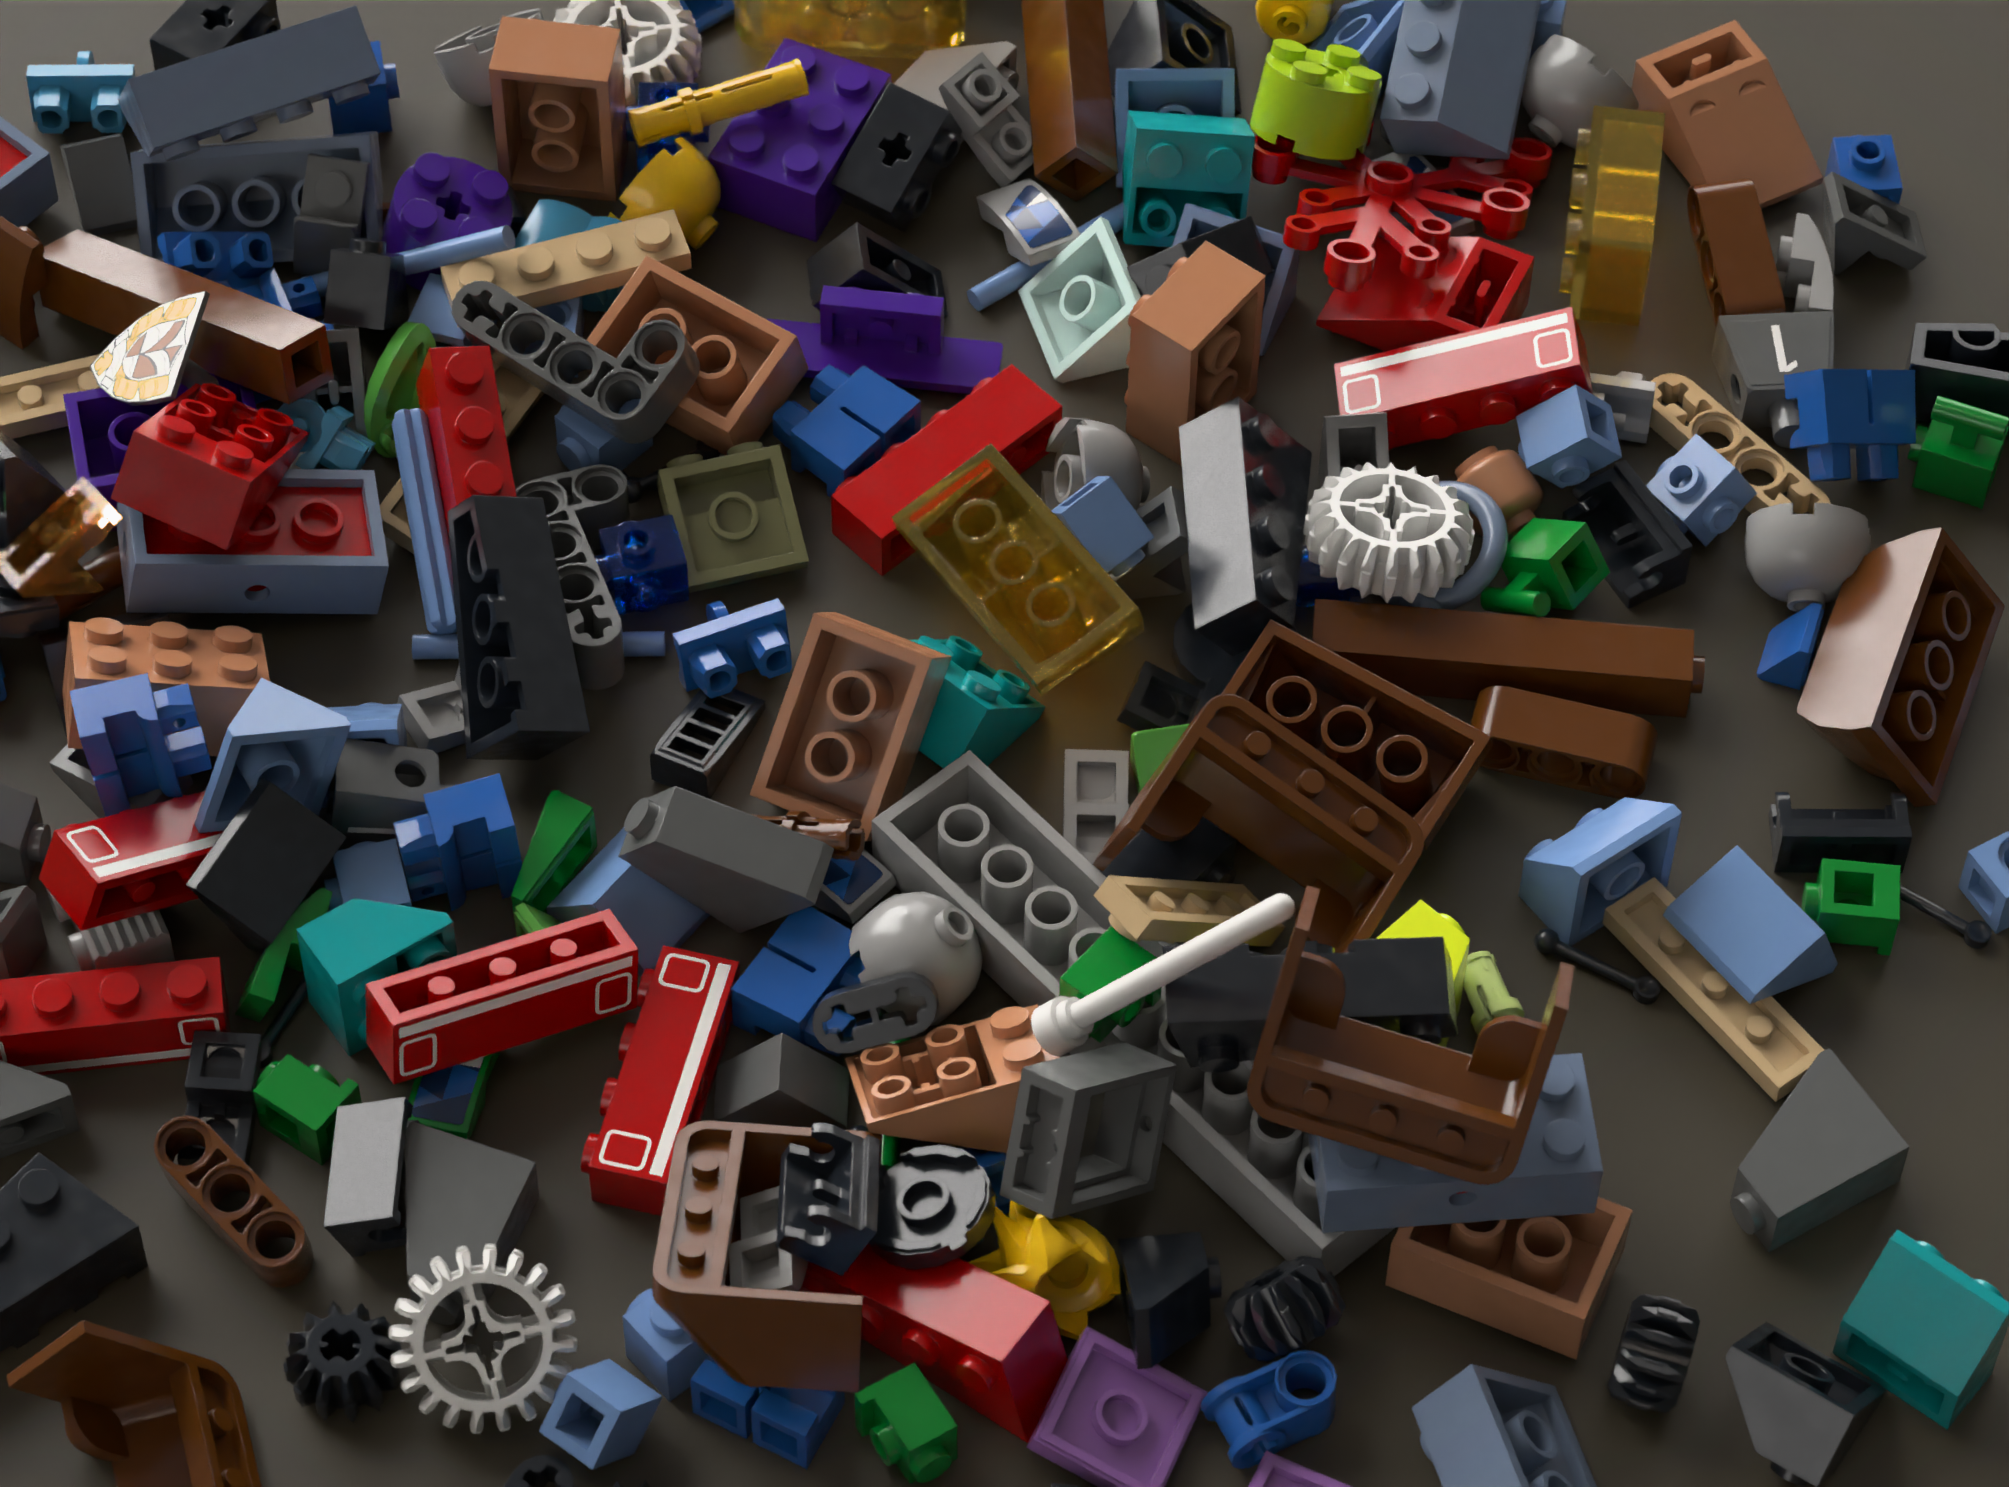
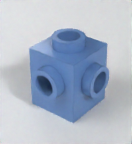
M1697 433L1676 455L1666 459L1660 465L1656 475L1646 485L1682 533L1690 532L1705 547L1718 534L1731 527L1738 513L1757 494L1736 467Z

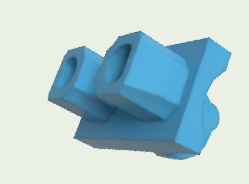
M79 51L77 65H28L26 79L33 122H37L38 130L41 133H63L65 129L69 128L70 122H92L93 128L101 133H121L125 128L127 119L121 110L118 98L128 79L135 77L134 64H95L92 51Z
M300 398L291 404L284 403L277 410L289 416L294 422L293 426L309 432L308 439L300 451L305 453L300 455L295 464L301 469H321L325 466L334 470H361L376 445L373 441L348 427L354 414L339 405L325 413L324 409L317 402L307 398Z

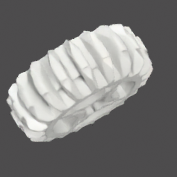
M570 0L568 8L556 9V17L553 22L597 25L620 29L621 45L625 51V55L622 53L627 116H629L628 110L656 104L678 96V90L688 87L691 89L693 78L698 77V71L701 68V35L698 34V27H696L695 20L692 18L691 11L683 10L679 0Z
M1366 462L1361 471L1350 467H1343L1339 477H1326L1323 486L1320 489L1314 490L1313 498L1309 501L1303 534L1306 535L1305 545L1309 550V561L1320 565V576L1337 578L1338 588L1341 590L1351 587L1360 590L1361 598L1369 594L1381 595L1386 603H1388L1392 596H1401L1406 601L1413 603L1418 593L1435 598L1439 587L1452 588L1455 579L1464 573L1465 565L1469 563L1475 533L1474 529H1472L1473 519L1469 515V503L1457 499V488L1451 486L1440 487L1438 475L1423 477L1417 474L1416 466L1408 471L1396 469L1392 462L1389 463L1387 468H1376Z
M486 1244L483 1250V1265L473 1266L471 1265V1256L467 1246L458 1247L456 1249V1260L459 1269L450 1272L445 1261L440 1256L433 1258L430 1261V1266L433 1274L438 1279L433 1286L424 1277L414 1274L409 1280V1286L412 1290L422 1297L420 1303L406 1298H399L395 1304V1311L402 1316L413 1319L412 1325L397 1324L390 1326L389 1329L390 1339L397 1342H410V1348L399 1350L391 1355V1364L394 1368L415 1365L416 1371L409 1374L401 1382V1388L404 1393L414 1392L425 1384L429 1391L424 1395L419 1404L421 1412L424 1414L430 1413L439 1401L442 1400L449 1404L444 1413L443 1425L453 1428L457 1423L460 1409L471 1411L470 1431L476 1434L482 1432L484 1412H495L496 1425L500 1431L510 1429V1415L507 1408L517 1405L521 1415L527 1421L536 1417V1409L528 1397L533 1392L538 1394L543 1400L553 1403L556 1389L545 1380L546 1375L550 1374L564 1379L566 1374L572 1371L571 1366L565 1361L554 1358L555 1352H574L577 1350L578 1344L575 1337L556 1335V1329L567 1327L576 1321L575 1313L572 1309H563L552 1312L550 1306L559 1302L565 1296L564 1287L561 1284L553 1285L541 1293L537 1286L544 1280L548 1272L547 1267L539 1263L532 1268L525 1278L518 1273L523 1263L524 1254L517 1249H514L509 1255L506 1268L495 1266L497 1257L495 1244ZM481 1283L500 1285L516 1292L528 1302L535 1314L523 1318L521 1315L504 1317L496 1314L488 1306ZM460 1288L465 1311L463 1323L457 1329L442 1334L441 1338L425 1342V1327L432 1311L443 1298ZM474 1305L478 1307L481 1321L486 1323L489 1332L501 1331L504 1334L502 1343L494 1341L495 1352L491 1356L493 1371L488 1369L486 1357L481 1355L478 1345L466 1346L463 1343L464 1334L473 1336V1327L471 1325L475 1324ZM542 1335L541 1349L530 1371L517 1383L506 1388L501 1364L504 1354L510 1348L525 1343V1339ZM462 1360L472 1364L481 1377L486 1393H474L452 1385L438 1373L432 1362Z

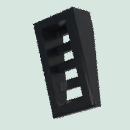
M734 688L729 693L711 699L700 689L663 734L650 754L651 780L669 787L677 786L711 799L766 708L765 701ZM714 702L738 710L740 713L735 716L712 705ZM707 717L729 727L726 730H722L704 723L703 720ZM697 733L717 742L711 745L693 738V736ZM685 749H688L705 757L700 760L683 752Z

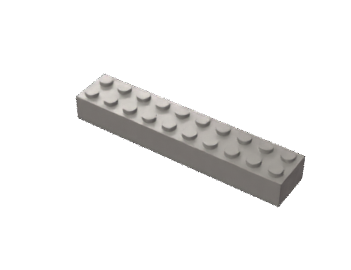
M970 750L871 820L872 856L894 874L897 882L896 887L903 894L924 891L940 896L965 912L970 918L980 942L983 957L981 969L1023 1008L1035 1004L1041 1006L1058 997L1060 977L1112 926L1108 921L1111 913L1094 897V894L1107 877ZM1141 940L1140 942H1135L1157 958L1163 955L1162 946L1178 945L1176 942L1170 944L1164 941ZM1165 985L1161 989V999L1153 1007L1144 1001L1140 1012L1129 1025L1123 1028L1117 1025L1101 1043L1090 1037L1083 1045L1069 1052L1073 1055L1127 1042L1177 1064L1162 1142L1286 1261L1290 1262L1299 1256L1320 1258L1327 1272L1331 1271L1333 1276H1336L1395 1229L1383 1228L1322 1233L1308 1133L1268 1121L1257 1114L1252 1108L1247 1096V1084L1254 1060L1239 1062V1067L1227 1072L1213 1073L1202 1071L1199 1067L1190 1068L1167 1023ZM1146 1116V1126L1151 1130L1152 1120Z

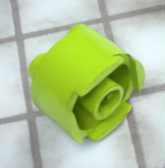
M1275 39L1272 42L1270 52L1266 56L1250 120V127L1259 137L1274 145L1278 135L1294 140L1293 152L1305 156L1330 160L1354 158L1357 149L1361 153L1365 151L1382 87V76L1378 72L1359 64L1361 53L1353 48L1331 44L1327 46L1326 52L1307 49L1303 44L1293 40Z

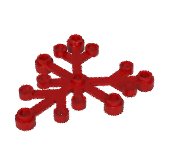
M1373 121L1366 146H1368L1371 141ZM1257 135L1255 136L1252 175L1257 181L1270 185L1283 184L1287 181L1288 176L1335 186V188L1323 190L1309 188L1300 192L1296 215L1287 217L1285 221L1283 243L1295 250L1310 251L1318 247L1320 235L1353 229L1349 239H1337L1328 244L1323 270L1328 276L1330 286L1344 292H1356L1363 289L1364 283L1372 278L1376 256L1373 246L1379 234L1402 254L1400 263L1402 273L1416 279H1429L1435 276L1439 252L1445 251L1448 248L1452 227L1449 222L1436 217L1428 209L1480 221L1483 224L1484 233L1495 239L1511 240L1516 238L1518 232L1526 226L1533 188L1538 187L1541 180L1548 176L1553 152L1542 141L1532 138H1514L1509 159L1485 162L1486 158L1450 156L1447 169L1414 174L1409 167L1398 162H1372L1358 149L1354 158L1338 160L1348 170L1298 158L1301 154L1293 152L1294 140L1278 135L1274 145ZM1459 187L1484 194L1482 202L1438 191ZM1366 203L1363 207L1333 211L1335 208ZM1390 212H1397L1415 228L1414 234L1393 217Z

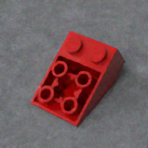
M1378 237L1373 246L1376 256L1372 278L1364 283V287L1360 291L1344 292L1334 289L1316 320V326L1380 350L1390 351L1518 320L1521 318L1529 302L1535 257L1482 237H1450L1448 248L1445 251L1439 252L1435 276L1429 279H1416L1401 272L1402 254L1383 237Z
M196 383L133 431L110 499L227 550L248 532L305 445L309 432L293 426V420L282 412L268 408L257 410L237 401V396L223 386L211 383H204L202 385Z

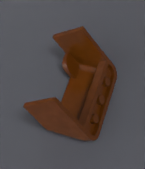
M1221 694L1210 699L1199 711L1142 788L1092 865L1103 872L1137 834L1140 828L1156 839L1173 842L1188 836L1198 825L1201 818L1204 817L1305 889L1307 885L1320 889L1306 941H1317V943L1329 945L1335 949V953H1348V945L1354 939H1370L1420 858L1424 847V838L1421 828L1415 819L1248 700L1234 694ZM1301 903L1299 904V906H1298V908H1297V910H1296L1295 922H1296V919H1297V915H1298V912H1299Z
M1307 885L1247 1084V1096L1252 1108L1257 1114L1268 1121L1474 1184L1492 1185L1505 1180L1517 1166L1568 1012L1574 966L1561 962L1541 1023L1514 1015L1497 1017L1488 1022L1480 1031L1472 1055L1340 1015L1346 995V981L1341 970L1332 961L1303 951L1320 889Z
M699 1121L685 1126L678 1132L675 1138L655 1252L652 1279V1294L655 1302L731 1379L750 1387L769 1386L858 1393L860 1384L863 1296L730 1287L731 1243L741 1240L740 1198L779 1186L781 1155L790 1143L809 1147L813 1152L819 1154L829 1153L834 1148L828 1143L818 1142L811 1136L812 1128L723 1121ZM846 1130L864 1139L867 1137L868 1134L880 1139V1169L882 1161L883 1135L869 1133L868 1131Z
M82 1320L6 1375L9 1388L61 1403L65 1421V1432L69 1441L81 1452L112 1462L116 1487H262L240 1390L230 1373L219 1363L211 1359Z

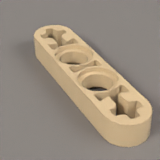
M1675 373L1662 374L1651 381L1656 382L1649 426L1676 450L1679 451L1696 433L1699 436L1706 432L1721 433L1728 438L1731 444L1723 449L1715 450L1736 467L1741 474L1749 469H1761L1773 477L1774 481L1766 486L1750 484L1757 494L1744 508L1751 514L1759 509L1784 503H1793V512L1795 514H1804L1806 512L1814 514V503L1830 504L1828 496L1817 485L1694 381L1684 375ZM1661 401H1664L1668 405L1666 407L1661 404ZM1677 401L1682 404V408L1675 403ZM1784 492H1788L1787 497L1783 495Z

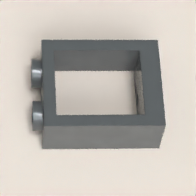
M1121 1042L1023 1067L999 1195L1050 1219H1055L1153 1191L1177 1064L1127 1042ZM1105 1092L1094 1154L1080 1158L1091 1096ZM1146 1116L1152 1120L1151 1130L1146 1126Z

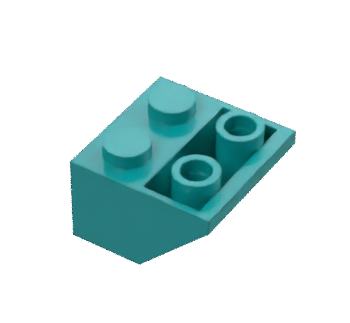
M1128 110L1122 167L1123 241L1125 244L1172 247L1186 203L1238 220L1246 217L1255 135L1245 118Z
M951 635L949 639H933L927 636H920L919 639L910 640L952 657L919 747L920 752L943 769L969 750L988 766L1033 725L1046 707L1028 694L1031 688L1023 679L1005 670L999 669L995 671L980 660L983 652L971 642Z
M353 898L296 929L309 1002L349 1057L368 1047L366 1043V983L457 956L453 921L445 912Z
M1897 1229L1845 1313L1832 1353L1948 1430L1993 1373L2009 1325V1302L1990 1283L1981 1279H1973L1947 1262L1943 1255L1932 1245L1923 1241H1915Z

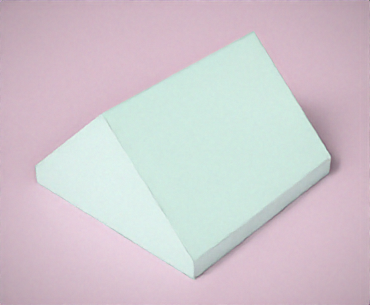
M1099 217L1018 290L1054 380L1061 383L1129 367L1126 364V358L1130 350L1131 334L1128 318L1141 295L1127 270L1128 265L1111 225L1103 217Z

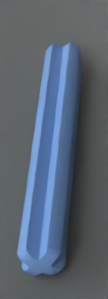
M420 408L401 409L395 412L392 430L426 626L432 635L454 634L457 632L451 551L427 414Z

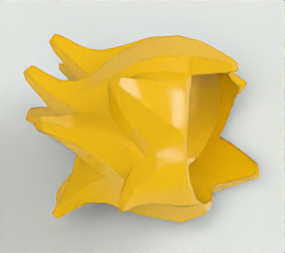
M1011 1200L1009 1217L995 1206L993 1224L998 1236L999 1249L968 1262L1049 1300L1060 1335L1076 1340L1086 1326H1088V1313L1107 1304L1115 1295L1121 1294L1119 1263L1116 1253L1105 1236L1098 1232V1230L1084 1220L1076 1219L1069 1215L1050 1219Z

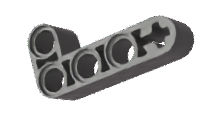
M474 281L465 285L456 293L452 302L454 320L472 346H490L494 362L608 433L630 444L643 443L654 437L693 386L699 375L700 362L688 339L674 322L665 319L653 320L644 324L636 331L619 356L614 358L504 289L488 281ZM499 318L503 324L501 329L499 330L496 324L490 320L494 321ZM544 340L542 346L536 352L524 354L526 348L531 343ZM669 350H677L670 361L664 364H655L657 358L662 353ZM592 369L590 376L585 381L571 384L573 378L579 372ZM632 399H641L633 411L626 414H618L626 402Z
M600 464L534 479L523 483L515 490L517 497L543 498L547 520L552 529V545L582 688L590 690H601L615 685L622 679L625 672L621 618L592 551L621 543L628 536L631 530L627 478L621 470L614 466Z

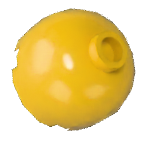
M678 137L674 140L678 152L672 156L665 148L662 149L640 171L620 196L619 200L627 206L620 219L612 212L609 213L608 217L616 218L623 222L674 209L687 244L697 250L709 239L719 225V222L712 215L720 202V180L714 166L704 154L685 137Z

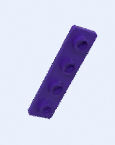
M823 285L820 300V324L766 319L797 336L809 367L803 377L814 378L828 364L852 376L864 365L898 387L970 394L981 380L987 377L993 378L1000 373L1003 357V345L1001 343L944 337L943 297L924 296L918 293L904 294L866 290L859 287Z

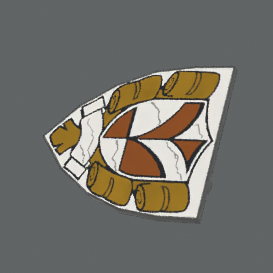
M201 291L179 297L159 305L138 318L113 339L90 365L98 386L116 401L138 406L175 400L180 383L188 389L196 383L200 385L204 383L219 385L218 379L189 358L210 293Z

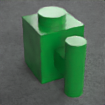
M1938 395L1932 410L1930 427L1917 426L1916 443L1911 444L1907 459L1917 462L1912 487L1983 509L2000 463L2009 429V417Z
M1532 518L1508 542L1501 567L1509 584L1505 588L1486 587L1481 593L1480 603L1485 611L1544 617L1548 614L1550 608L1574 610L1610 573V570L1586 522Z

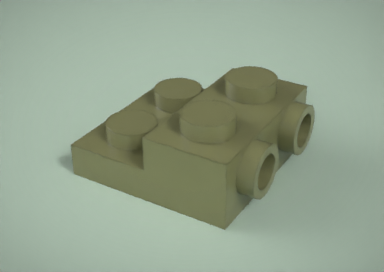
M761 442L742 443L728 449L726 456L703 460L702 455L699 454L685 455L669 461L666 464L667 468L658 471L656 485L670 542H674L686 594L807 568L809 559L780 444L763 448Z

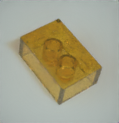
M1594 105L1590 129H1578L1574 164L1585 166L1584 169H1572L1568 203H1570L1569 209H1578L1579 213L1568 212L1564 238L1565 254L1574 255V258L1563 257L1559 293L1570 294L1569 307L1573 308L1578 320L1638 327L1640 325L1653 248L1665 113Z

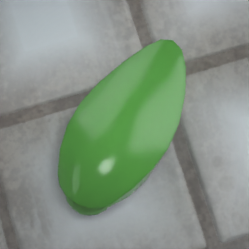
M405 322L398 328L378 360L369 380L364 400V423L368 439L376 443L374 448L378 454L384 457H397L392 430L395 412L401 409L420 408L416 382L428 349L436 347L435 339L429 327L423 323Z

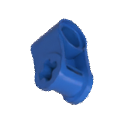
M1300 1350L1292 1352L1286 1357L1247 1375L1237 1376L1219 1384L1204 1397L1200 1408L1207 1420L1216 1421L1230 1446L1227 1456L1233 1467L1238 1469L1250 1468L1260 1464L1266 1451L1276 1454L1311 1436L1319 1435L1329 1428L1335 1418L1337 1374L1334 1365L1326 1356L1316 1351ZM1300 1388H1309L1317 1391L1320 1395L1316 1398L1305 1400L1293 1396L1291 1392Z

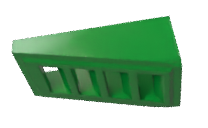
M558 790L551 791L511 894L513 914L515 906L523 902L547 913V906L572 881L597 848L593 807Z

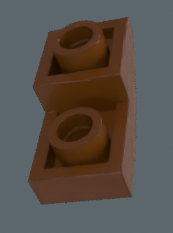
M0 216V335L23 350L39 336L33 295L49 282L43 256L45 249L41 240L32 230L25 226L17 227Z

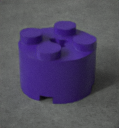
M434 152L422 154L417 158L415 164L401 175L396 184L381 234V241L387 242L386 253L395 254L505 225L510 227L513 210L508 195L509 185L506 178L499 172L487 170L465 159L446 157ZM440 267L407 275L406 283L422 291L430 273L441 275Z

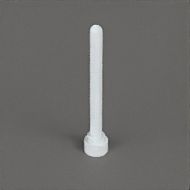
M1275 894L1082 999L1058 996L1037 1007L1031 1017L1033 1033L1038 1043L1045 1051L1054 1056H1062L1076 1049L1087 1041L1095 1022L1288 920L1295 911L1294 901L1287 894Z

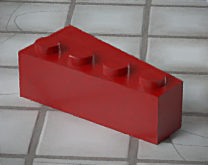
M868 1243L843 1276L808 1262L806 1274L799 1289V1292L863 1296L861 1333L863 1340L905 1366L915 1362L928 1381L1026 1443L1029 1442L1068 1360L1049 1300L959 1258L939 1267L913 1270L889 1264L874 1253Z

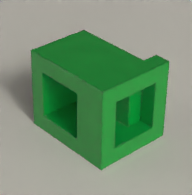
M1822 858L1816 883L1805 882L1801 909L1826 933L1829 942L1877 947V954L1890 955L1900 920V866Z
M1110 926L1060 977L1059 996L1082 999L1155 960L1157 957ZM1162 987L1095 1022L1088 1038L1092 1037L1101 1043L1117 1025L1122 1028L1129 1025L1140 1012L1144 1001L1153 1007L1161 999Z
M289 1054L280 1062L274 1061L269 1064L259 1076L253 1090L260 1126L322 1166L332 1156L337 1107L362 1103L358 1083L347 1078L340 1086L335 1077L323 1067L316 1064H311L308 1067Z
M915 1362L855 1393L856 1429L862 1437L870 1435L872 1444L884 1464L891 1466L896 1463L909 1484L915 1481L925 1483L939 1477L950 1467L952 1461L957 1459L958 1426Z

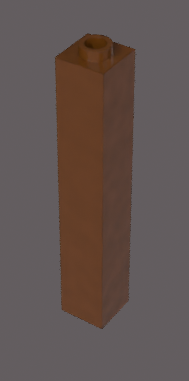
M1022 0L1034 176L1077 202L1118 173L1103 0Z
M79 229L44 247L45 253L43 256L49 282L39 290L43 307L118 336L138 318L159 305L185 295L207 291L210 295L189 356L191 360L204 370L286 404L295 402L334 379L326 325L324 323Z
M1315 599L1311 641L1413 695L1477 700L1480 691L1487 687L1506 686L1623 713L1686 718L1690 694H1701L1703 689L1705 656L1694 655V630Z

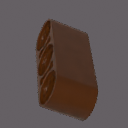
M1748 178L1691 185L1687 194L1689 224L1715 328H1717L1719 316L1786 313L1784 296L1753 181Z
M1491 686L1480 691L1470 723L1471 726L1492 736L1493 746L1480 767L1618 799H1623L1624 797L1636 798L1644 792L1658 740L1657 730L1644 718L1506 686Z
M188 1115L174 1117L164 1123L156 1134L154 1150L155 1156L171 1187L262 1281L270 1286L280 1288L294 1286L302 1281L310 1272L314 1257L311 1243L298 1217L207 1123L198 1117ZM199 1145L205 1148L203 1156L192 1165L181 1166L174 1163L175 1156L186 1146ZM243 1191L250 1194L249 1201L238 1211L228 1213L218 1209L219 1202L231 1192ZM287 1237L295 1241L294 1248L283 1258L269 1259L262 1256L267 1244L276 1238Z

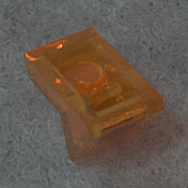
M82 476L0 553V573L23 598L100 592L104 588L78 560L91 548L100 544L107 537L109 531L124 517Z

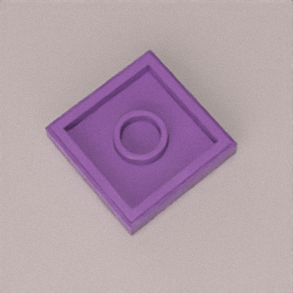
M1086 1326L1076 1341L1026 1448L1097 1487H1165L1199 1413L1201 1402L1208 1392L1157 1364L1152 1368L1137 1369L1132 1350Z

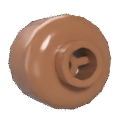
M1488 446L1471 455L1455 470L1454 474L1458 478L1456 481L1480 488L1498 504L1505 517L1508 541L1532 518H1536L1533 513L1542 503L1544 491L1533 473L1526 468L1525 462L1517 452L1509 449L1498 451L1496 446ZM1469 511V515L1473 519L1475 533L1483 537L1480 522Z

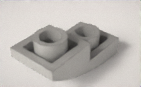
M981 51L942 83L938 89L947 109L961 128L962 136L988 173L1002 188L1008 186L1034 164L1031 126L1012 105L1020 95Z
M1797 213L1792 237L1781 235L1778 247L1776 269L1777 271L1786 272L1783 296L1796 298L1794 312L1833 311V275L1824 241L1808 214Z

